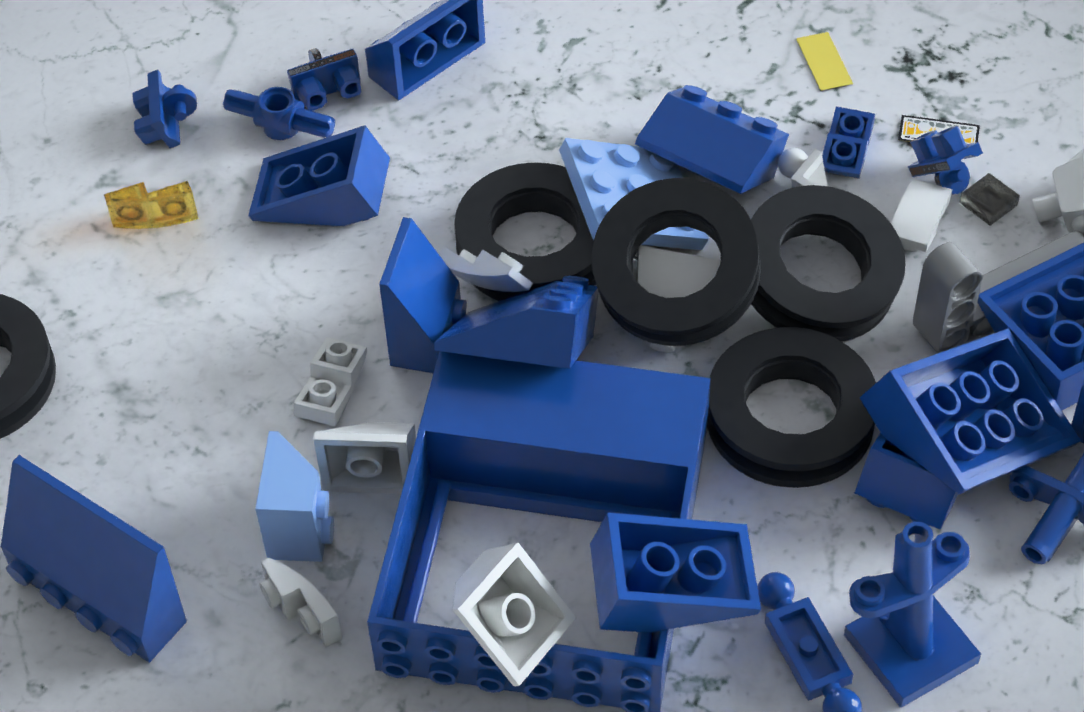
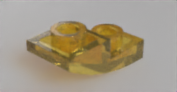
M188 181L150 193L147 192L144 182L103 194L111 223L116 228H159L199 219L193 192Z

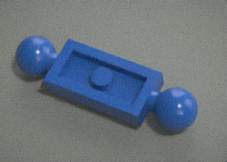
M771 572L763 576L757 586L759 599L765 607L773 610L765 614V625L807 700L810 701L824 695L823 712H862V704L856 693L842 688L852 684L853 673L810 598L806 597L793 602L792 600L795 595L794 584L783 573Z

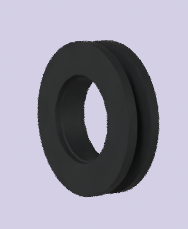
M538 162L507 166L481 178L462 197L454 220L457 255L463 249L476 257L479 256L482 250L496 258L499 257L501 252L507 254L523 265L519 273L533 283L527 291L556 281L563 282L564 276L589 279L588 285H596L592 269V247L594 240L566 167ZM526 212H545L559 216L572 225L576 231L574 239L560 251L545 256L529 257L508 252L495 242L493 234L497 227L507 219ZM472 284L483 294L497 301L527 292L496 291Z
M688 178L657 180L629 192L607 212L598 227L592 247L593 275L605 308L624 330L654 344L686 346L718 336L743 316L754 299L760 281L761 260L757 234L749 215L730 194L710 183ZM687 226L705 232L716 242L721 253V263L715 277L700 291L686 297L664 298L649 293L636 281L633 274V259L639 246L654 233L668 227Z
M807 185L779 192L757 209L751 221L758 239L761 273L758 289L751 305L766 321L776 328H806L828 334L840 341H847L864 335L883 320L903 283L906 265L904 249L896 230L876 207L861 197L838 188ZM806 234L825 236L843 245L854 256L861 270V282L853 289L838 293L812 289L801 284L787 271L781 258L780 247L790 238Z
M0 294V346L6 348L12 355L10 364L0 377V439L20 429L41 410L50 396L56 376L55 357L41 320L28 306L3 294Z
M780 327L766 329L748 335L734 343L720 356L712 369L707 429L720 455L744 475L774 486L790 488L810 487L832 481L847 473L867 452L874 434L875 423L860 397L876 381L865 361L842 341L828 334L806 328ZM778 379L801 380L817 386L826 393L836 407V415L822 429L806 434H784L765 427L754 418L746 405V401L749 395L762 384Z

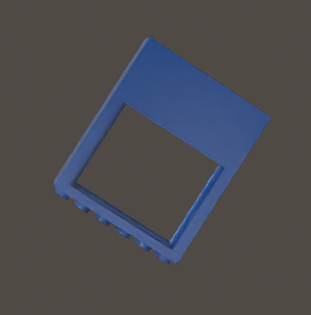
M439 351L367 621L375 670L382 671L386 675L395 678H405L408 675L429 678L441 685H453L455 683L474 685L484 691L493 693L503 690L520 692L538 700H547L551 697L572 700L584 707L605 705L622 708L626 712H660L674 628L649 633L638 632L634 655L554 644L521 685L513 686L470 631L417 623L447 500L602 522L608 512L692 520L707 434L711 378L577 360L570 369Z

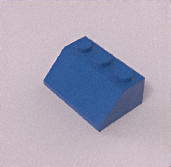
M440 0L433 3L417 16L404 22L400 27L383 38L373 42L372 45L365 49L368 77L399 101L485 44L483 0Z
M685 85L665 95L636 138L635 145L742 194L774 178L778 168L779 157L784 151L789 134L777 129L778 125L770 119L750 117L742 113V108L737 104L728 101L717 102L706 97L707 92L696 86Z

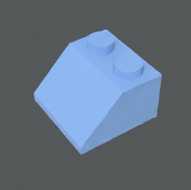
M269 431L256 503V514L267 558L322 562L325 544H332L334 537L333 516H328L329 492L322 491L318 471L278 431Z

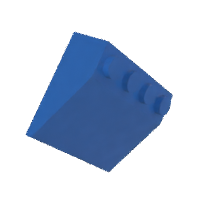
M1084 243L980 293L977 302L995 333L1009 328L1061 410L1078 402L1084 383Z
M564 276L563 282L556 281L470 311L434 342V351L570 369L594 337L598 287L588 285L589 279Z
M1009 328L890 370L860 397V400L884 438L958 494L1071 448L1081 442V439Z
M18 455L12 461L1 548L8 562L6 567L8 574L22 586L26 587L30 583L38 588L44 599L55 608L62 609L65 606L74 612L78 621L91 632L96 633L98 630H101L110 636L112 643L124 654L132 656L136 653L150 663L187 622L164 546L24 457Z

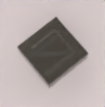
M988 173L961 193L959 203L991 226L1018 205L1020 195Z

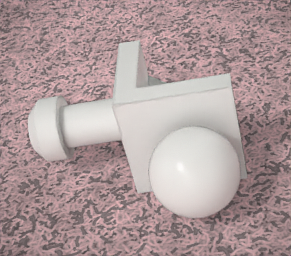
M790 148L780 155L778 160L779 170L785 177L791 178L792 188L807 185L828 186L821 151L814 149L807 157L802 150Z

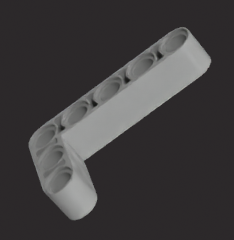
M1080 231L1068 233L984 275L980 273L954 243L947 242L938 246L927 256L923 264L912 320L913 325L937 353L995 333L977 303L979 294L1084 243V236Z

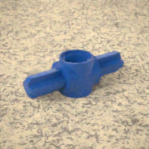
M284 87L269 88L259 96L230 89L226 91L224 96L223 108L225 110L252 117L254 124L263 127L264 133L274 140L289 139L296 135L298 131L323 138L332 136L334 132L335 119L333 117L306 110L304 103L295 100L292 91Z

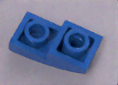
M836 106L822 155L825 172L860 178L875 122V113Z

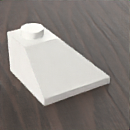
M388 421L385 423L369 422L314 432L313 440L323 491L402 493L416 441L415 424H406L398 421Z
M518 542L484 550L455 583L453 611L513 686L521 685L577 618Z

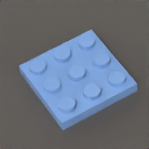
M565 138L559 149L593 240L607 212L626 194L640 186L657 180L683 178L678 164L638 146ZM687 226L668 227L652 234L641 245L703 250L709 237L705 232Z

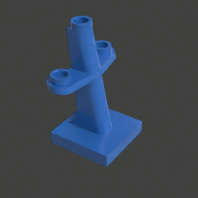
M1084 383L1071 423L1083 444ZM1084 453L1065 482L1029 466L1018 469L1010 475L1011 483L1009 484V489L1015 497L1025 502H1031L1033 499L1050 504L1021 547L1024 556L1036 564L1042 565L1046 561H1050L1077 520L1084 524Z
M918 521L907 524L903 532L895 535L892 573L865 576L853 582L849 590L850 605L862 617L846 625L844 631L845 638L900 708L977 665L981 657L980 651L933 596L937 590L967 567L970 559L969 546L963 537L955 532H944L937 535L933 540L932 529L927 524ZM915 534L914 542L908 536Z

